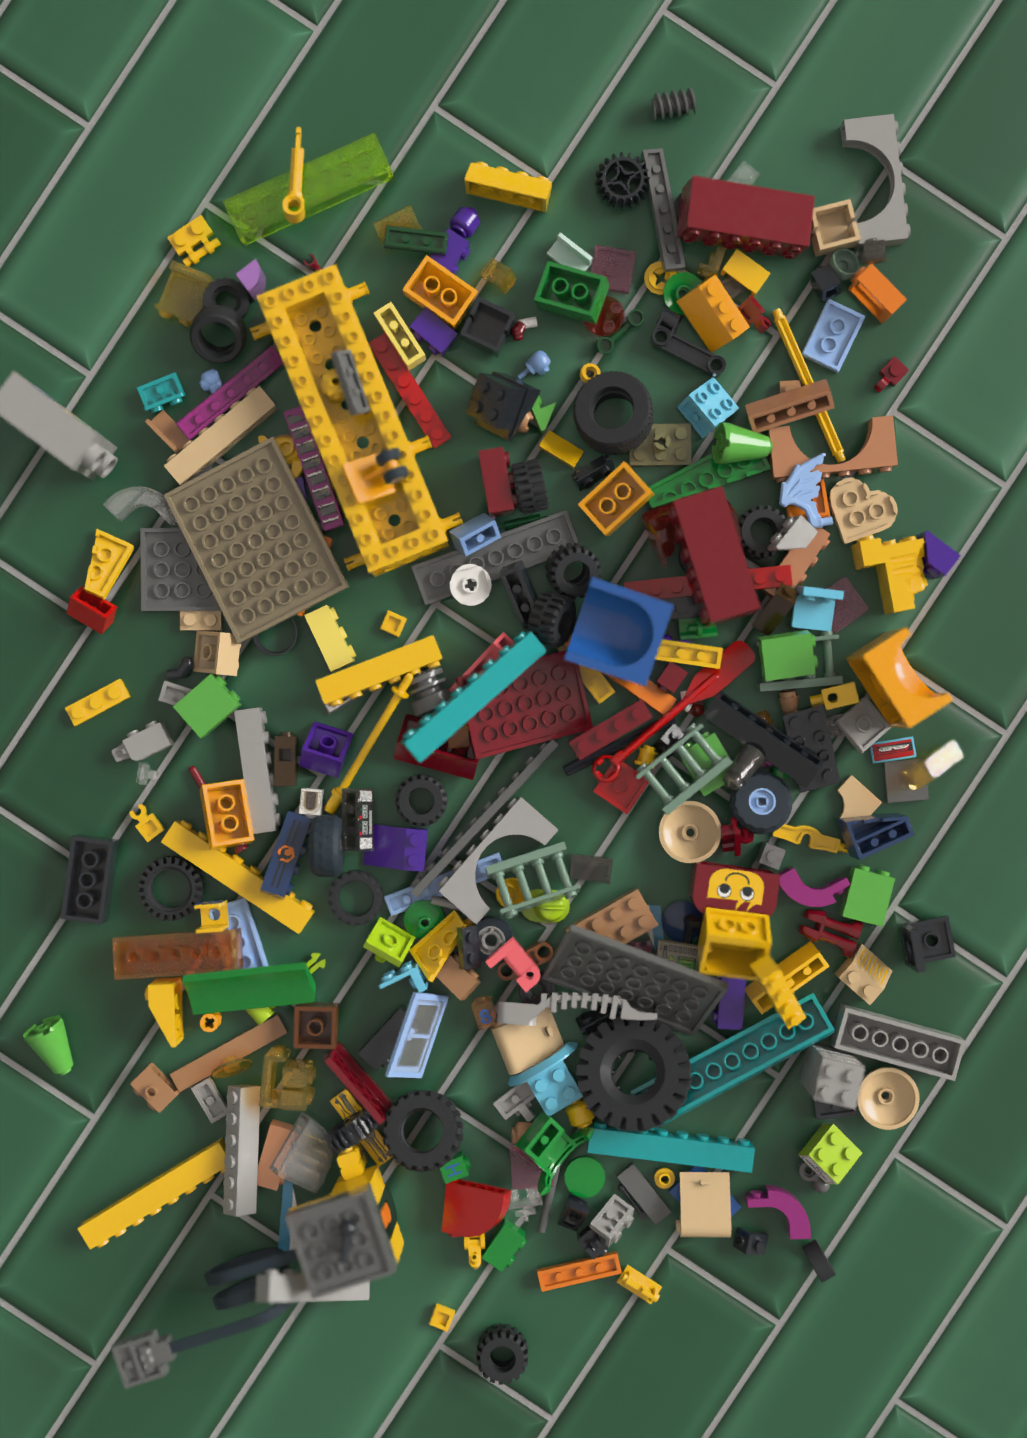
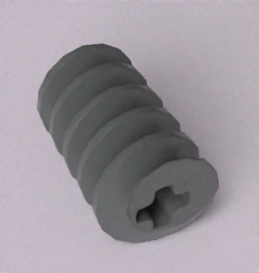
M687 88L686 94L683 89H679L678 96L675 90H671L670 96L666 91L662 93V97H660L659 93H655L651 100L653 120L656 121L657 114H660L662 120H664L666 113L672 119L674 112L677 113L678 117H681L683 110L686 116H689L690 109L695 114L696 102L692 88Z

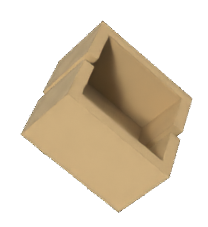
M851 199L813 209L811 235H814L811 241L815 257L833 253L837 249L856 247L861 240L856 221L852 222L855 215Z

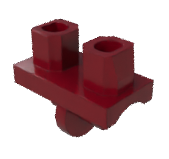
M735 817L731 818V824L720 826L722 852L733 851L735 857L741 856V843H751L754 839V833L748 832V829L744 827L738 829V820Z

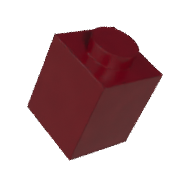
M668 662L655 681L659 684L657 688L666 694L668 692L674 693L688 672L675 663Z

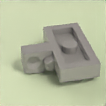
M525 1082L513 1086L495 1100L493 1105L505 1120L515 1113L517 1116L522 1114L526 1121L529 1122L535 1116L529 1108L532 1106L530 1101L536 1096L528 1083Z

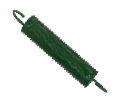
M539 513L504 521V524L499 525H504L505 530H509L548 516L541 517Z

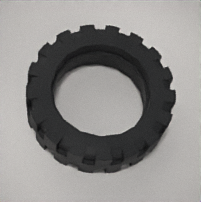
M363 870L347 871L341 874L330 887L328 895L329 908L332 910L334 917L341 920L340 922L344 924H349L350 926L365 925L379 914L383 906V888L378 879L369 872H364ZM351 881L365 883L373 893L372 906L363 914H350L340 904V891L345 884Z

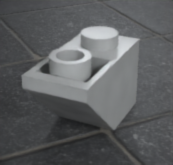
M801 515L789 517L782 524V530L770 539L771 544L767 549L769 551L806 548L818 531Z

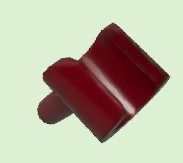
M309 254L313 260L310 264L303 260L309 270H315L316 272L322 270L314 255Z

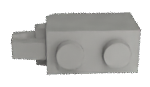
M153 721L145 725L146 729L141 732L137 729L126 734L128 738L122 740L123 743L112 750L116 762L129 758L141 761L174 745L164 722L157 723V721Z

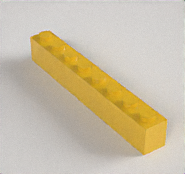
M185 820L174 821L161 843L296 933L300 934L315 912L309 902L305 900L299 901L295 898L296 894L292 891L290 896H285L284 900L260 892L265 877L261 875V871L252 865L250 867L243 863L244 859L236 854L232 856L226 852L227 848L209 850L207 834L202 831L196 832L192 829L193 825Z
M223 1137L83 1221L77 1229L89 1249L91 1250L96 1246L101 1248L109 1242L108 1239L115 1235L117 1238L125 1233L128 1226H137L144 1221L143 1217L148 1214L153 1216L161 1211V1206L166 1203L168 1205L175 1203L184 1192L186 1195L190 1194L197 1188L196 1185L201 1182L204 1184L208 1183L217 1172L224 1173L226 1143Z

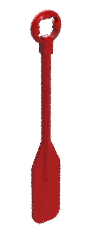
M743 641L733 642L722 652L720 669L710 667L701 669L693 677L684 698L616 755H602L598 757L592 766L594 777L603 783H610L616 780L621 771L620 763L689 704L716 696L749 668L755 661L753 650ZM604 759H609L614 767L617 766L616 773L612 772L608 779L602 778L603 775L600 771H596L597 765L600 766L604 763Z

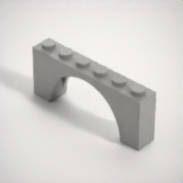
M894 114L846 119L840 126L842 148H857L873 155L885 168L890 183L889 198L883 211L870 220L857 223L861 240L854 247V250L904 244L910 236L911 230L910 225L906 221L908 205L904 203L906 187L901 179L903 164L899 162L901 145L899 141L897 142L896 136L898 133V122L895 121Z
M522 797L518 800L514 798L507 805L509 810L505 815L500 814L493 821L495 826L491 831L486 829L480 836L482 841L477 847L474 844L466 852L468 857L465 861L459 860L452 868L454 873L451 877L445 876L438 884L441 887L438 891L475 924L490 909L479 895L475 881L476 865L484 849L493 841L507 835H524L545 846L558 831L554 825Z

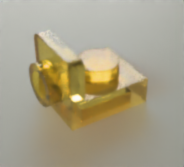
M718 247L715 253L711 252L708 261L709 265L699 263L696 272L700 273V276L704 278L713 275L717 276L726 249Z
M491 258L480 274L483 279L497 286L504 294L513 287L517 279L508 266Z

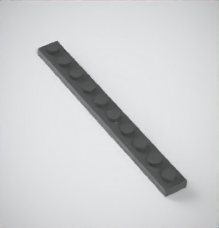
M553 739L550 743L545 741L539 748L541 752L536 758L532 755L524 764L527 767L522 773L518 770L510 779L512 783L508 788L503 786L496 794L498 799L494 803L491 801L487 803L482 809L485 813L480 818L476 816L468 824L471 828L466 833L462 831L454 839L456 844L452 848L447 847L440 854L442 859L437 864L433 862L426 869L428 874L423 879L419 877L411 885L414 888L411 893L416 898L423 893L555 751L559 745Z

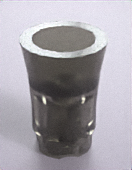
M742 744L733 763L726 770L722 778L725 786L731 790L739 791L756 770L765 763L764 755L754 746Z

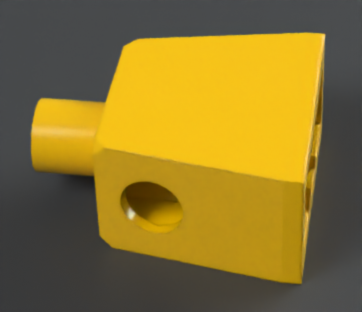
M854 681L820 689L821 694L810 696L811 705L822 703L826 710L859 703ZM836 693L837 699L829 701L828 695Z

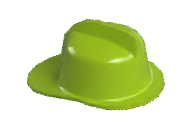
M543 889L530 891L533 899L544 895ZM564 897L521 912L530 921L555 923L560 922L567 916L570 904L569 900Z

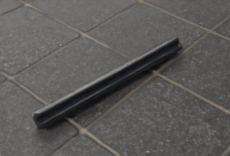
M673 717L669 722H667L656 733L676 724L675 717ZM656 721L603 746L581 760L577 759L564 765L563 770L565 774L570 776L592 765L602 755L611 756L623 750Z

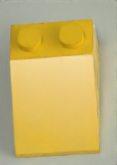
M182 977L157 978L145 989V999L148 1000L149 1008L170 1046L176 1047L184 1039Z

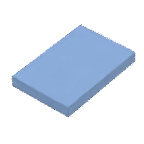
M831 299L827 300L801 353L802 356L838 373L866 316Z

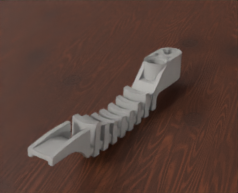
M552 992L549 998L548 993H542L539 1004L499 1001L497 1023L536 1026V1018L543 1010L551 1008V1012L556 1013L558 1003H562L561 1009L566 1010L568 1009V1000H572L571 1008H578V1000H582L581 1008H587L588 1001H592L591 1010H597L598 1002H602L601 1013L603 1014L607 1013L608 1003H612L610 1019H616L618 1004H622L620 1019L654 1020L657 1019L658 1013L637 1011L629 1005L626 999H621L617 995L609 997V994L599 996L598 993L589 995V993L585 992L583 995H579L577 992H573L572 995L562 992V995H559L557 992Z

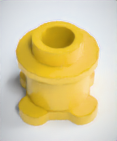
M644 744L643 748L638 747L640 751L634 763L642 765L646 762L648 765L655 759V755H658V753L655 752L654 747Z

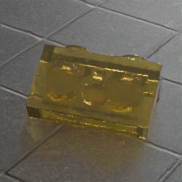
M407 205L373 223L383 246L386 225L423 230L411 205Z

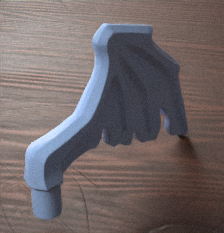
M825 453L804 462L800 466L796 464L787 481L781 483L779 504L782 507L794 505L802 509L807 516L808 522L814 528L833 525L832 516L821 518L817 511L816 502L811 501V499L817 498L819 495L820 486H816V484L821 481L822 472L818 470L810 471L816 465L823 463L824 456H826Z

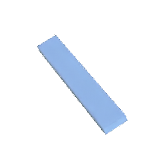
M499 852L478 860L475 870L476 883L488 879L485 872L486 866L502 862ZM451 870L438 875L417 898L411 893L414 889L412 886L384 896L390 915L393 916L406 911L412 903L418 900H431L432 896L442 897L443 895L438 891L441 888L438 884L445 876L450 878L454 871Z

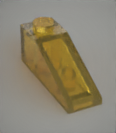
M951 739L902 770L901 774L911 789L918 790L965 756L955 740Z

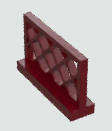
M339 1042L336 1049H331L324 1055L325 1062L380 1125L385 1121V1114H387L389 1107L394 1103L344 1045Z

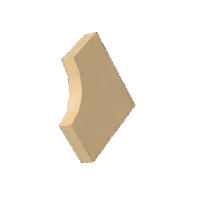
M849 775L837 789L843 802L842 813L839 818L869 816L882 803L852 775Z

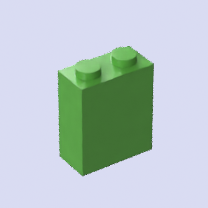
M808 630L758 637L762 678L765 681L816 674L815 668H818L817 656L813 654L816 641L814 635H811V632Z
M210 674L173 706L200 738H205L241 706L238 702L240 697L233 690L229 691L225 687L227 683L219 674L217 676Z
M706 731L701 734L718 756L721 755L722 758L728 756L714 732L709 734ZM689 741L683 745L702 769L707 771L713 766L711 764L712 761L697 742L691 744ZM677 753L686 770L688 771L689 775L691 776L692 780L694 781L696 779V774L683 760L679 753ZM733 763L699 790L702 796L708 795L740 776Z
M858 864L857 868L851 866L848 875L850 886L846 887L847 890L843 894L839 914L843 917L883 927L895 878L889 876L890 872L878 869L877 873L869 871L870 867Z

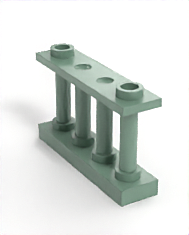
M832 631L820 632V636L815 637V641H823L826 672L824 673V678H816V674L803 676L802 680H795V677L785 678L781 682H775V680L765 681L762 679V683L757 684V692L843 684V676H836V672H834L831 640L839 639V634L833 635ZM754 642L753 647H758V642Z
M695 723L691 724L684 730L686 734L648 765L645 762L636 769L638 773L634 776L637 779L643 776L663 800L661 809L666 815H669L733 763L728 756L723 758L721 755L718 756L698 732L704 727L701 723L697 725ZM691 736L712 761L711 764L713 766L707 771L697 764L682 745ZM674 750L679 753L696 774V779L691 784L685 782L666 757ZM658 763L661 764L678 785L680 792L676 796L669 795L649 771Z
M565 842L485 867L487 878L496 880L505 907L500 909L501 918L505 916L506 919L513 918L518 915V912L564 897L565 899H571L577 896L581 887L579 884L571 885L562 859L567 851ZM549 859L555 861L564 889L552 892L543 867L544 861ZM531 865L536 869L544 892L543 896L534 899L523 872L525 870L524 867ZM513 872L516 875L525 902L516 905L512 904L503 878L506 873Z

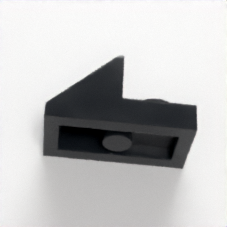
M569 1195L557 1225L577 1232L589 1214L590 1207L587 1206V1201Z

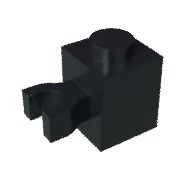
M589 1223L577 1233V1240L594 1260L597 1256H603L608 1251V1246L605 1245L606 1239L589 1227Z

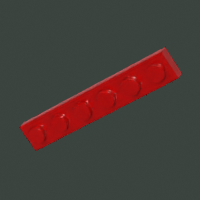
M383 333L369 342L368 345L424 434L428 435L433 448L436 449L452 439L386 334Z

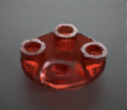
M606 296L596 325L584 321L586 328L597 336L614 334L620 329L624 321L623 306L617 299Z

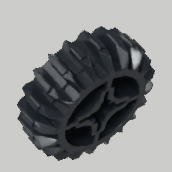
M620 152L619 158L613 153L611 160L606 157L604 159L605 164H600V171H596L595 174L598 178L594 182L598 186L596 193H602L600 200L607 198V206L614 203V209L621 205V209L625 210L626 204L632 209L634 202L639 205L641 203L640 198L645 199L647 195L645 192L649 190V185L646 182L650 177L645 176L649 170L643 169L645 166L644 162L638 164V156L634 160L631 159V153L624 157V153ZM623 167L629 168V169H631L632 171H631V172L625 171V170L623 169ZM615 169V177L606 183V176L611 170ZM619 178H622L623 181H626V184H623L622 181H619ZM639 179V187L636 191L630 193V185ZM612 191H620L622 195L615 194Z
M365 1108L360 1109L332 1127L325 1135L326 1143L333 1153H341L363 1141V1139L377 1129L379 1124Z

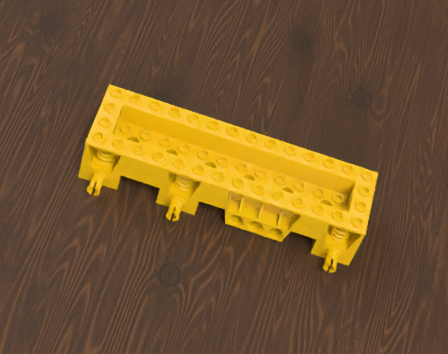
M335 264L258 295L257 298L267 322L251 327L250 331L255 341L272 333L328 470L331 485L337 492L360 549V553L344 558L345 564H348L346 565L348 571L366 564L369 573L377 577L448 548L446 531L462 525L463 521L459 519L461 518L459 512L444 519L439 518L414 458L416 453L432 448L428 435L413 442L407 441L352 306L353 300L370 294L364 281L350 288L345 287ZM313 322H320L322 326L318 332L310 330ZM351 350L370 408L369 412L351 416L349 410L342 408L344 400H329L328 394L323 395L320 382L324 381L323 374H327L328 371L326 364L332 360L331 353L335 351ZM333 382L332 385L337 386L340 382ZM360 438H367L369 440V445L364 449L359 448L357 445ZM390 448H399L402 457L397 463L399 466H406L409 473L408 477L393 483L395 488L393 494L357 504L342 465ZM392 515H398L401 519L400 524L391 526L389 518Z

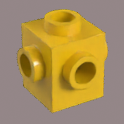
M330 369L327 371V374H323L324 381L320 382L323 395L328 394L329 400H344L345 397L340 383L337 386L332 385L333 382L339 381L336 369Z

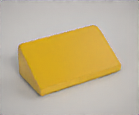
M550 430L538 447L572 469L575 468L584 453L583 450Z

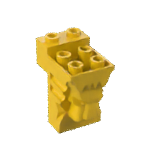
M871 535L856 540L857 543L851 546L855 570L876 566L884 614L914 609V594L923 591L928 585L923 574L924 538L917 539L916 536H911L898 540L899 543H896V540L881 543V538L874 539V536Z

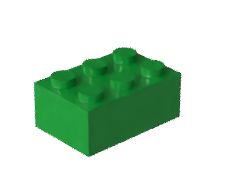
M547 261L534 301L539 309L596 325L610 285L605 276Z

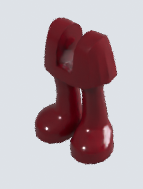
M806 909L803 917L815 921V926L811 928L810 926L800 924L798 932L812 942H817L819 939L833 944L842 950L843 956L851 958L857 942L831 934L823 929L827 927L858 940L863 922L854 920L851 924L842 923L826 917L825 911Z

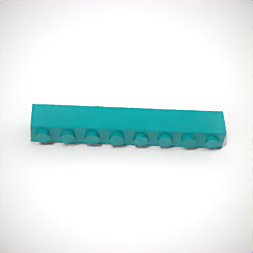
M522 631L513 638L514 643L501 648L498 651L499 656L494 660L490 659L484 663L481 672L472 674L466 680L468 683L461 688L459 686L450 694L452 697L445 702L443 700L434 708L436 711L431 716L428 714L418 722L420 725L415 730L411 728L402 736L404 739L401 741V744L417 762L421 763L547 651L532 632L524 633Z
M595 1121L589 1125V1127L594 1128L592 1138L587 1141V1153L752 1173L755 1147L748 1139L738 1138L735 1141L729 1140L726 1136L710 1138L709 1135L702 1133L694 1136L689 1135L685 1131L669 1133L668 1130L657 1128L656 1131L627 1132L607 1125L603 1121Z

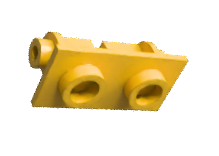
M628 1264L617 1280L618 1284L650 1304L653 1301L656 1303L660 1297L658 1293L662 1286Z

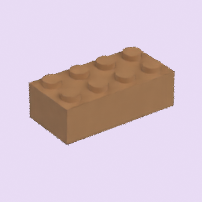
M637 887L630 889L571 923L623 944H627L658 926ZM571 924L565 927L566 932L570 928Z

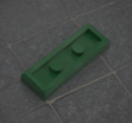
M386 225L384 248L446 256L449 234L446 232Z

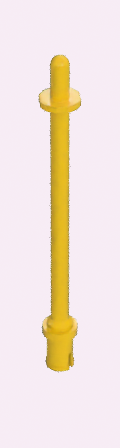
M406 674L399 687L393 686L391 688L394 692L392 699L340 786L332 789V795L324 806V810L328 813L335 815L342 801L346 800L348 797L347 788L401 698L409 697L406 690L413 680L412 674Z

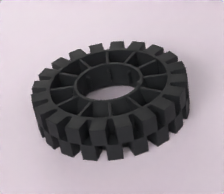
M618 1016L609 1023L604 1022L597 1027L598 1030L594 1034L591 1032L585 1040L587 1042L585 1047H581L578 1056L580 1061L576 1068V1075L579 1079V1082H577L579 1091L583 1095L584 1102L594 1115L612 1127L627 1132H645L651 1128L656 1129L665 1125L664 1122L674 1118L678 1114L679 1108L683 1107L688 1098L687 1093L691 1088L692 1070L688 1053L678 1036L664 1023H660L656 1019L628 1020L620 1019L621 1016ZM629 1052L647 1054L649 1056L648 1059L650 1061L653 1059L656 1066V1072H654L656 1079L651 1088L648 1087L647 1092L638 1096L635 1093H632V1096L620 1092L621 1088L619 1086L616 1087L613 1080V1075H615L613 1069L618 1059L622 1060L621 1056Z

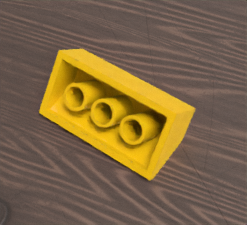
M471 162L465 176L466 194L546 212L552 182L542 176L535 178L530 177L525 172L518 171L514 173L509 172L504 167L493 168L488 167V164L484 162Z

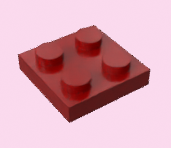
M622 762L620 763L621 771L617 779L610 783L598 782L593 792L625 814H628L648 785V781L643 776L637 779L634 775L638 772ZM611 763L602 778L608 779L612 772L616 773L617 766L614 767Z

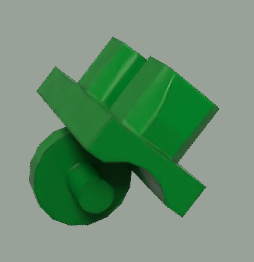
M699 617L678 619L680 640L718 636L717 626L714 625L706 628L705 623L702 624Z

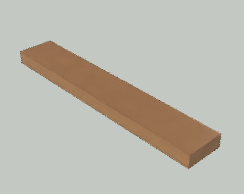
M277 1014L264 1021L261 1025L251 1028L169 1075L178 1091L181 1092L288 1033V1030L280 1015Z

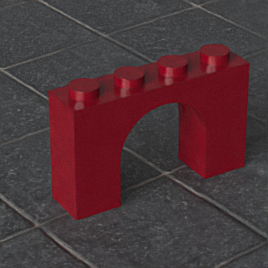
M638 699L609 719L580 733L567 742L576 757L581 760L651 719L652 716L643 700Z

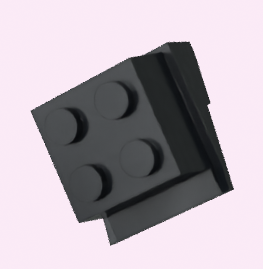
M495 371L492 374L479 373L466 413L476 418L474 424L508 441H512L527 412L530 413L541 390L506 373Z

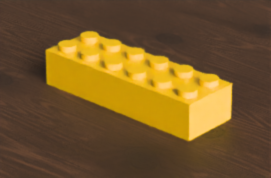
M434 635L318 679L316 684L324 704L336 707L343 704V699L350 697V699L354 700L364 696L363 692L366 690L374 692L382 689V684L389 682L391 685L402 681L401 677L408 673L414 676L421 673L423 668L434 669L439 667L443 658Z

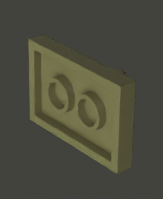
M691 423L653 424L646 440L639 447L629 452L630 467L691 465Z

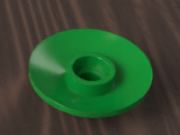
M680 272L671 276L663 290L666 306L680 315H685L676 302L681 298L679 291L683 290L687 294L701 283L699 278L688 272Z
M418 900L412 903L405 911L404 926L407 932L417 939H422L445 919L442 908L438 905L430 904L431 900ZM426 919L428 920V923L426 925L421 924V921Z

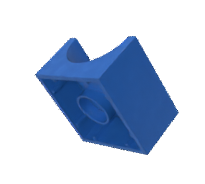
M592 576L565 655V660L646 687L674 605L659 598Z

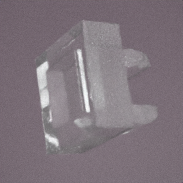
M139 762L136 783L147 785L148 779L158 780L159 772L149 770L150 764Z

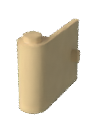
M546 1008L537 1016L536 1026L503 1024L495 1021L493 1023L494 1026L491 1028L509 1075L518 1074L537 1065L564 1046L550 1008Z
M679 1172L680 1217L679 1220H676V1233H680V1237H731L729 1172Z

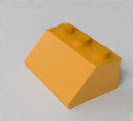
M427 255L403 288L404 296L424 309L426 307L454 331L466 316L478 293L476 289Z
M716 275L708 277L676 301L711 353L750 328Z

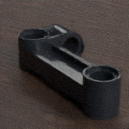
M664 307L650 339L651 346L698 369L710 378L720 377L726 368L725 359L674 334L683 316ZM663 335L666 341L660 343L655 339V336ZM718 363L720 370L714 371L710 364Z

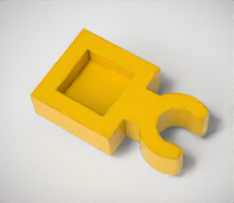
M139 804L138 807L141 810V814L137 815L133 810L129 814L133 819L140 822L135 827L144 839L150 842L166 829L154 813L148 816L146 814V807L143 804Z

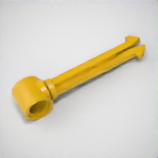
M301 127L296 128V145L291 150L289 192L283 200L284 216L288 222L293 224L300 223L305 217L304 199L301 193L304 149L301 148ZM291 207L299 208L297 211L294 212L289 210Z

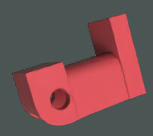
M514 937L510 938L486 958L485 962L490 968L503 959L517 975L516 981L525 992L536 985L540 979L539 967ZM532 972L533 975L529 977L526 973Z

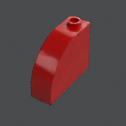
M464 1179L447 1183L441 1232L449 1233L448 1235L451 1237H475L487 1232L504 1218L509 1208L511 1190Z

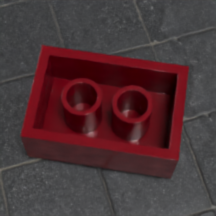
M503 447L478 451L489 516L494 518L514 514V508H517L516 493L511 494L514 482L512 472L508 473L507 468L510 467L509 453L504 452Z

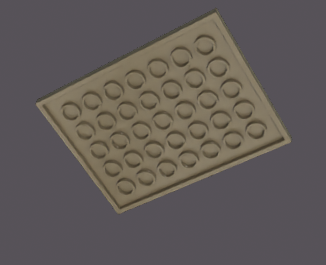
M274 437L164 494L238 644L349 588Z

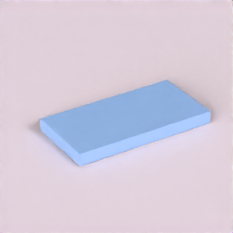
M241 898L228 902L229 927L224 931L214 932L225 970L268 966L249 901ZM213 908L209 911L210 919H219L220 912L218 909Z

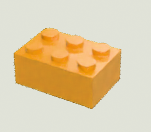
M623 462L578 505L603 534L609 537L655 494L626 462Z
M244 779L202 785L199 791L209 850L251 844L254 841Z

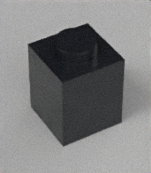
M830 264L820 266L811 272L810 284L822 303L841 294L842 282Z

